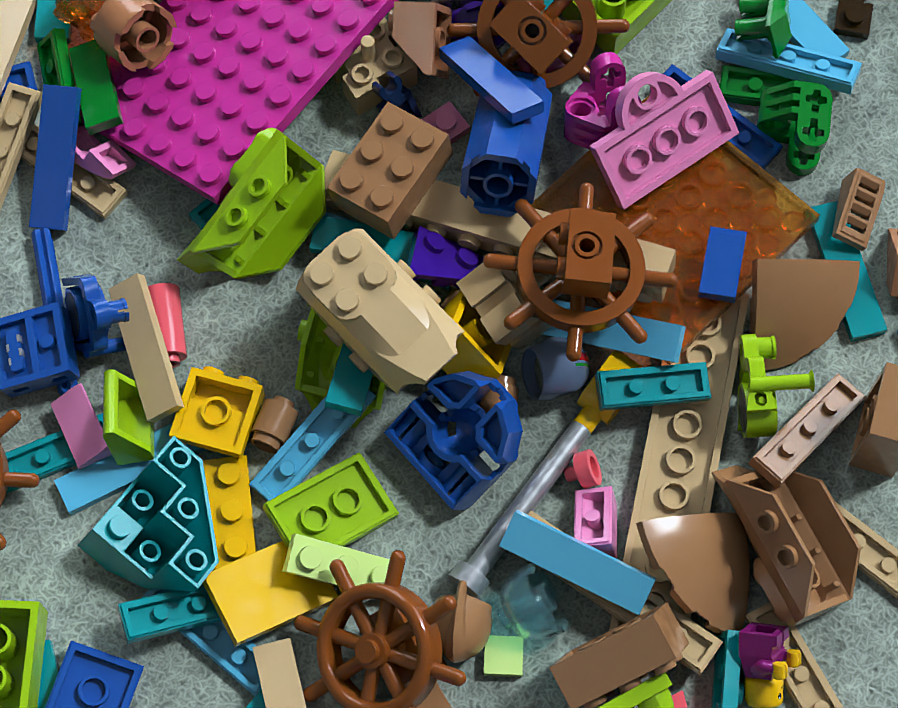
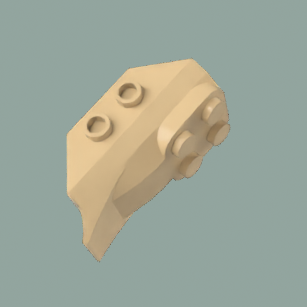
M353 229L338 236L307 265L298 280L296 291L326 324L327 327L323 331L337 347L344 343L353 352L348 356L349 359L362 373L369 369L396 394L408 384L417 383L425 385L458 354L456 340L465 332L438 305L441 302L438 295L428 285L421 288L413 280L416 276L413 270L403 260H399L396 263L363 229Z

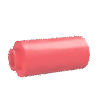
M157 283L148 286L172 368L180 365L181 361L187 358L180 289L176 284Z

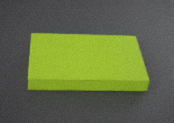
M360 452L264 503L262 507L287 549L291 535L295 533L346 547L389 523L399 515V512Z

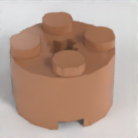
M107 0L99 12L92 16L90 28L94 31V38L99 48L133 72L144 67L153 69L163 62L173 49L174 43L170 39L173 27L177 28L173 15L153 0Z

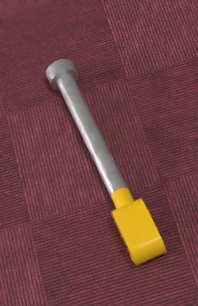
M614 350L598 371L641 368L644 366L623 352ZM595 376L577 401V404L582 407L578 415L469 561L459 560L448 574L449 580L455 586H458L461 580L466 581L467 594L469 596L479 599L490 584L485 576L505 551L499 545L514 512L519 510L528 515L530 511H534L571 462L574 453L579 451L599 422L602 421L609 425L620 411V409L599 410Z

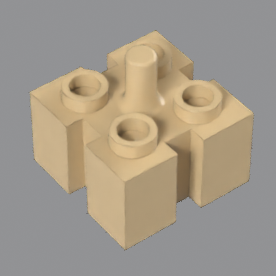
M385 17L369 35L361 38L357 49L332 76L336 84L342 82L344 96L358 116L376 107L382 101V98L373 92L372 83L376 81L383 88H386L389 84V78L386 74L388 71L400 77L402 85L406 88H410L418 83L417 65L399 45L396 47V41L392 38V31L389 30L388 21Z
M481 263L456 283L471 307L476 308L481 316L480 321L496 344L506 346L510 343L511 347L522 349L551 327L535 314L514 330H509L504 326V319L525 303L517 285L516 271L491 269ZM534 273L539 287L551 279L550 275Z

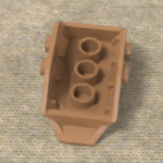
M738 465L711 473L744 525L751 545L758 556L753 563L755 580L762 586L772 604L774 614L780 621L796 626L853 599L861 546L823 480L794 471L776 489L757 471L745 469Z

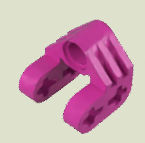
M605 52L595 57L590 66V83L582 82L565 104L564 137L569 142L591 150L590 145L618 128L615 108L617 98L625 86L626 70L616 53Z

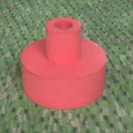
M591 449L574 453L573 466L567 467L564 470L567 482L578 480L584 489L601 485V469L594 452Z

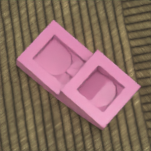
M83 125L78 127L74 161L76 164L91 173L107 179H113L134 169L136 163L113 140L101 144L93 135H89Z

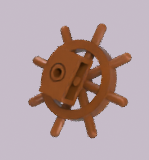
M484 0L480 7L477 23H452L447 27V34L450 37H478L479 45L508 70L524 72L512 66L522 56L532 66V73L546 81V88H551L570 80L575 75L583 82L590 83V68L586 64L595 49L598 34L626 33L630 28V24L626 19H598L592 0H574L582 20H561L558 18L573 0H554L545 11L546 5L544 0ZM501 2L505 7L494 18L496 10ZM569 34H582V40L576 54L568 48L573 42ZM494 36H501L511 45L503 55H501L496 46ZM557 58L565 64V66L556 71L546 73V70ZM473 89L474 94L479 97L480 94Z
M588 182L583 183L579 188L578 208L560 210L544 218L540 216L527 200H517L515 210L531 227L521 243L518 256L489 253L483 258V264L487 268L516 271L517 285L525 303L504 319V326L509 330H514L535 314L548 325L568 332L566 357L572 362L578 361L581 358L583 333L601 331L616 323L624 329L634 342L638 344L646 342L648 338L647 332L629 313L635 306L643 285L672 288L678 282V278L674 273L646 270L643 251L636 238L654 225V215L644 213L626 227L616 219L617 213L601 212L593 209L594 187ZM545 242L558 258L557 260L534 258V255ZM618 251L622 254L627 268L613 267V256ZM534 273L555 275L556 280L541 290L535 280ZM612 282L627 283L625 290L617 299L609 291ZM561 294L571 295L570 309L559 306L553 300ZM586 297H594L603 308L585 311Z
M395 550L391 553L385 582L365 583L355 586L344 562L340 559L333 560L329 568L342 594L330 604L321 622L303 615L296 617L294 620V627L297 630L317 637V661L322 678L303 690L305 701L313 702L327 692H330L344 708H416L431 693L437 679L455 686L465 684L466 674L461 670L447 666L442 656L441 635L436 622L455 610L457 606L456 599L452 596H445L428 607L413 591L401 586L406 556L401 550ZM371 599H380L379 610L369 615L364 603ZM351 614L362 636L344 630ZM341 646L355 650V656L343 663ZM366 668L360 691L351 681L350 677ZM381 675L393 697L392 700L376 699Z

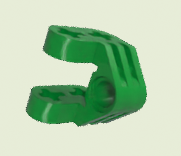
M793 80L766 88L760 93L757 128L777 142L787 144L786 166L789 171L798 176H807L813 173L818 165L820 153L824 149L830 134L832 93L826 86L819 83ZM811 98L818 99L817 102L820 105L818 111L812 109ZM800 151L806 153V158L809 159L806 165L800 164V159L797 158Z

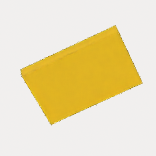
M283 541L211 571L203 582L235 647L290 623L300 615L305 616L330 605L338 597L331 584L282 572L288 551Z

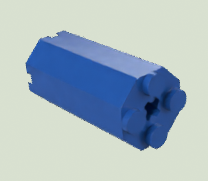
M513 70L509 71L544 101V112L512 124L479 95L462 167L460 193L466 199L468 195L474 201L473 206L480 213L511 217L517 213L515 210L517 200L525 199L530 205L534 202L553 95L546 88V81L542 77L535 76L534 73Z

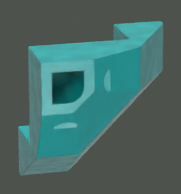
M173 436L77 546L107 571L143 588L196 591L219 563L203 460Z

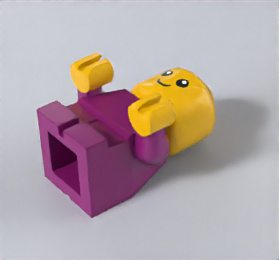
M751 622L739 631V657L746 676L744 679V700L753 708H776L780 706L784 697L783 680L788 676V667L797 668L801 665L800 650H786L783 647L784 641L789 637V626Z

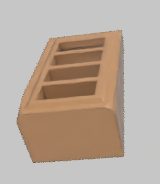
M860 168L854 169L842 179L832 237L861 251L867 248L884 194L886 183L884 180ZM850 211L853 212V213H855V214H857V215H859V216H861V218L858 217V216H856V215H854V214H852V213H850ZM846 223L858 228L859 230L856 231L850 227H847Z

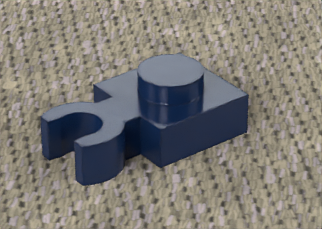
M388 71L386 73L389 78V84L386 88H383L376 81L372 83L373 92L383 99L376 105L379 113L386 103L390 102L417 118L422 117L411 90L403 86L400 77L393 72Z

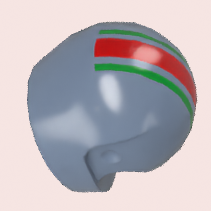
M551 337L527 348L522 356L521 370L523 382L529 396L537 401H550L582 388L587 381L590 371L589 358L583 348L581 358L575 362L568 360L566 357L567 338ZM536 357L542 371V390L538 386L535 377Z

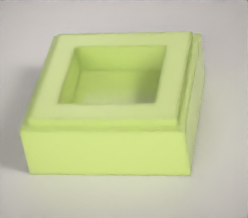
M490 635L484 648V676L522 677L524 637Z

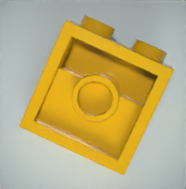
M204 366L203 369L191 367L181 397L184 408L176 412L169 432V438L171 439L175 436L184 444L242 459L251 429L265 398L263 385H259L260 382L248 376L240 375L238 379L225 376L223 371L214 367Z

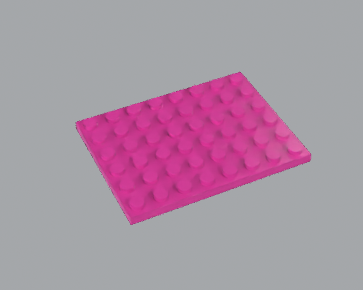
M162 0L159 5L173 15L177 28L173 27L170 39L174 43L173 49L166 59L155 68L149 69L144 67L136 69V72L124 67L114 58H109L124 124L99 133L216 205H219L232 188L229 184L232 166L252 144L255 136L260 131L272 127L283 133L357 49L361 38L369 35L394 7V1L399 0ZM80 105V118H81V122L84 123L83 114H82L81 105Z

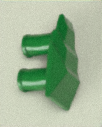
M739 0L741 19L735 20L736 40L741 42L743 40L767 38L771 42L772 55L775 59H778L792 37L790 30L791 20L788 11L789 0Z

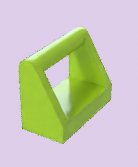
M106 370L104 372L103 439L117 465L152 460L154 458V423L146 419L136 382L116 370Z

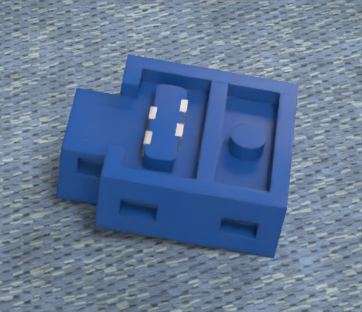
M54 302L0 318V391L13 398L80 378L69 310L59 302Z

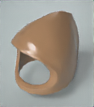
M464 580L459 581L456 594L438 597L435 601L436 603L445 596H452L457 601L455 610L436 621L441 635L442 654L453 663L466 661L476 656L486 645L493 624L492 606L475 597L466 595L467 583Z

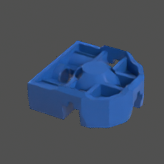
M471 371L452 373L432 379L427 385L429 390L413 400L384 432L452 510L470 508L517 460L518 448L523 432L518 414V404L513 396L497 379ZM492 390L500 395L499 399L501 402L496 403L486 413L477 404ZM435 396L448 409L446 412H440L431 402ZM449 421L456 422V435L449 437L448 423ZM485 450L500 467L493 471L479 454ZM445 461H449L451 463L447 466Z

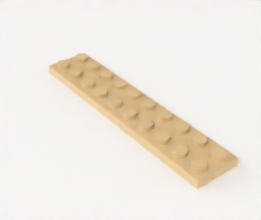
M678 281L669 323L686 326L679 362L674 363L662 360L661 366L706 362L711 399L702 402L652 407L622 562L657 578L651 593L664 602H668L670 606L691 619V613H686L669 594L672 583L664 570L653 569L641 542L636 523L665 517L710 513L716 482L711 473L717 471L739 356V335H743L750 295L736 293L735 303L698 297L700 285ZM612 615L609 631L624 623Z

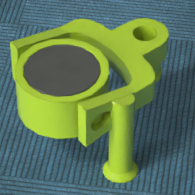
M756 334L739 335L741 369L738 387L737 431H741L743 438L774 437L776 435L778 411L775 391L810 389L814 392L815 389L813 370L808 374L766 376L764 359L775 360L777 355L774 335L770 337H757Z

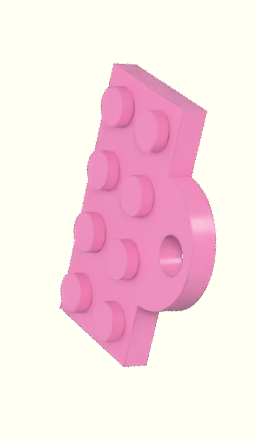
M705 70L682 86L670 76L658 72H644L630 79L622 88L617 98L615 116L618 128L589 147L617 206L626 209L739 134V131L713 72ZM648 84L651 90L650 96L647 101L640 103L638 92L642 86Z

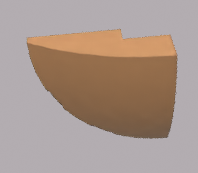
M755 259L752 261L750 334H756L757 337H770L774 335L777 347L775 360L764 359L765 371L797 362L814 349L822 346L834 334L853 302L859 279L860 261L824 259Z
M737 513L690 514L636 523L641 542L653 569H663L672 583L669 594L686 613L697 612L706 619L705 628L715 633L721 634L727 629L741 631L747 611L750 562L746 530Z

